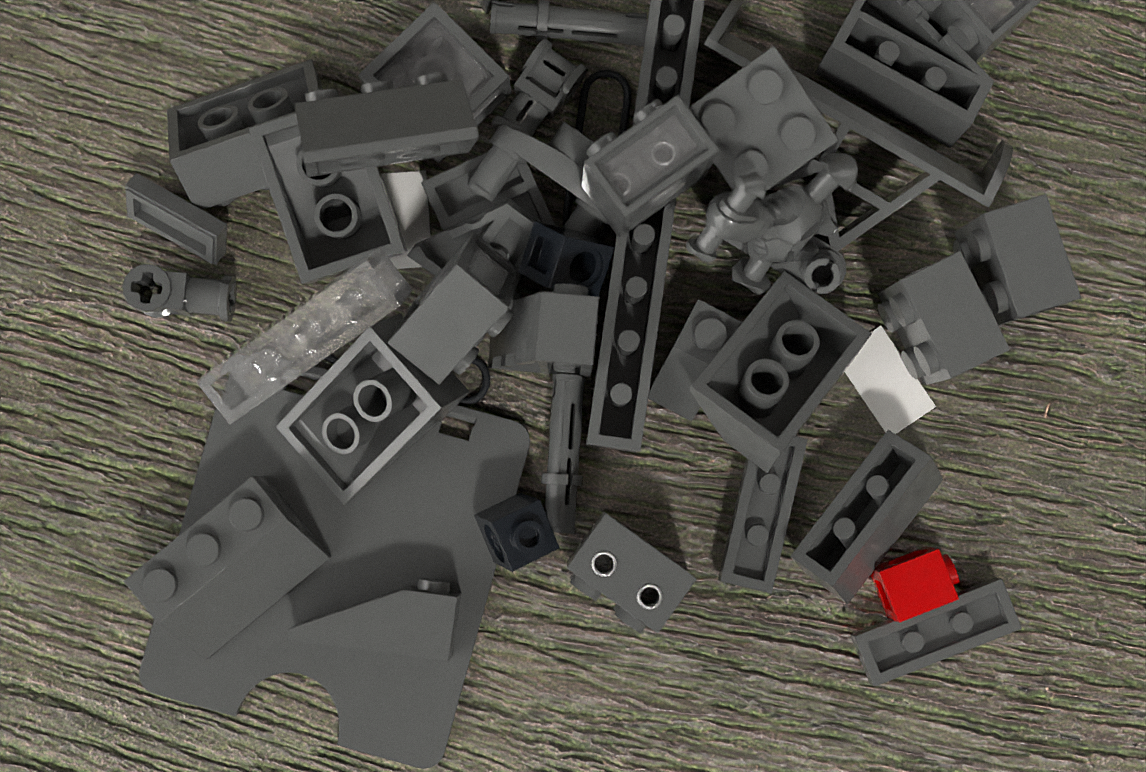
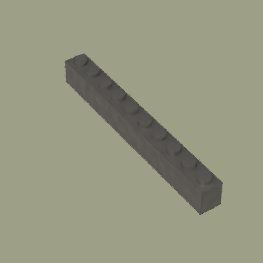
M650 0L634 116L645 106L657 99H660L664 105L677 95H679L687 108L690 107L705 0ZM659 150L654 153V158L657 162L667 163L670 161V156L667 152ZM625 184L623 186V194L627 191ZM677 198L621 238L616 234L586 441L587 446L635 453L641 452Z

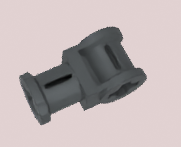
M543 39L526 61L520 77L514 84L516 97L502 116H495L491 122L492 126L498 129L502 123L532 136L546 115L553 119L560 108L569 102L584 80L588 67L582 63L575 66L552 50V43Z
M144 264L131 269L125 276L122 285L123 295L128 304L136 310L142 311L147 316L157 319L166 318L172 314L193 316V313L217 315L221 321L230 322L235 313L237 288L234 275H224L222 280L191 277L187 273L163 271L158 266ZM156 283L163 288L161 294L152 295L151 300L144 297L145 289H154Z

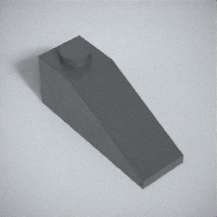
M418 578L417 587L407 586L296 624L287 629L286 640L449 662L453 656L461 593L449 591L450 582Z

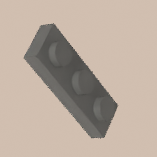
M795 436L768 473L746 458L718 576L719 581L772 594L808 439Z
M995 577L957 592L959 600L898 623L888 619L850 634L869 683L873 687L1022 629L1003 580Z

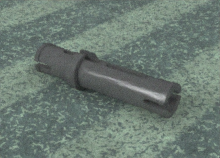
M492 0L490 34L536 37L537 42L547 38H563L644 47L647 13H624L609 10L549 5L550 1L539 0V4H521Z
M553 374L547 473L541 474V484H546L544 511L554 533L576 534L577 487H583V476H579L578 472L584 382H586V377L573 374Z

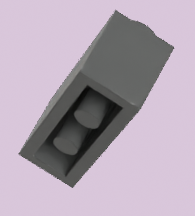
M887 430L790 557L807 576L848 605L943 481V477L933 458L890 430Z

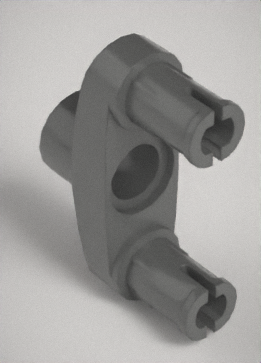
M565 122L559 127L548 145L518 129L501 123L490 139L493 146L467 182L469 187L493 202L519 163L524 165L527 161L577 196L575 202L578 205L562 228L584 232L594 237L603 222L607 225L609 224L582 188L584 161L589 158L586 151L594 142Z

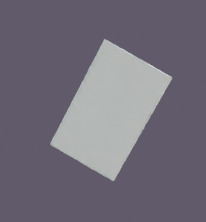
M426 170L381 174L408 252L376 262V271L422 267L407 255L416 243L430 237L428 197L421 182L427 180Z
M879 326L871 332L872 335L846 369L845 373L885 433L887 430H890L896 434L936 406L918 379H914L910 375L901 354L882 326Z

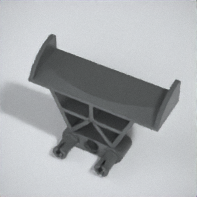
M732 0L704 45L745 67L764 52L730 33L748 0ZM790 68L818 110L839 122L834 131L839 141L821 152L818 158L814 157L770 189L816 172L819 174L824 168L818 160L831 153H836L849 129L856 131L925 172L888 198L856 181L850 192L875 207L839 232L837 229L832 236H828L829 239L820 234H814L811 240L816 244L819 251L812 260L794 261L787 264L773 262L770 266L771 268L780 273L787 272L818 294H827L833 291L843 282L846 274V261L841 249L939 180L989 208L1010 165L1013 154L1011 144L1001 140L978 176ZM726 188L718 192L711 200L706 211V219L708 218V209L712 203L719 198H723L725 195H730L733 191L732 188ZM831 193L825 200L827 201L830 216L837 223ZM724 239L726 242L749 254L748 242Z

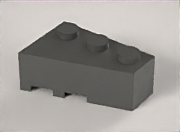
M855 0L815 74L951 148L974 122L994 80L948 34L942 37L921 15L924 9L915 0Z
M556 284L554 285V293L539 292L514 300L511 308L514 312L512 318L494 338L491 337L488 368L543 374H573L590 378L593 366L599 297L587 296L588 288L584 286Z

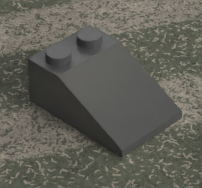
M296 113L248 128L302 284H312L408 252L379 167L308 177Z
M401 313L370 325L276 426L343 505L355 498L432 430L469 393V390L452 371L438 384L388 344L403 317Z

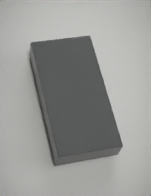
M137 173L127 182L125 191L127 215L129 218L209 263L217 265L226 253L227 224Z

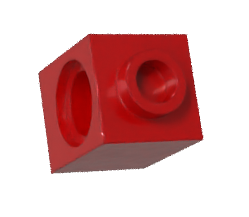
M922 547L879 564L871 574L887 618L898 623L959 600L954 587L955 584L959 583L957 570L951 558L947 554L941 555L938 548Z

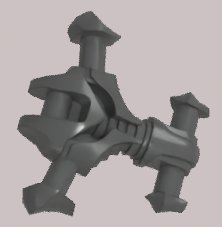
M831 153L818 160L824 169L807 186H790L764 197L766 184L758 172L753 171L746 175L737 176L734 179L736 187L731 194L717 199L709 207L706 226L697 238L688 239L686 243L687 252L697 256L703 262H712L717 259L715 251L724 239L748 242V252L751 257L750 259L741 258L732 267V281L749 288L754 295H762L772 287L766 273L773 262L787 264L794 261L812 260L819 251L816 244L811 240L814 234L832 236L836 232L838 225L830 216L825 198L839 185L848 191L853 189L858 175L855 159L848 154Z

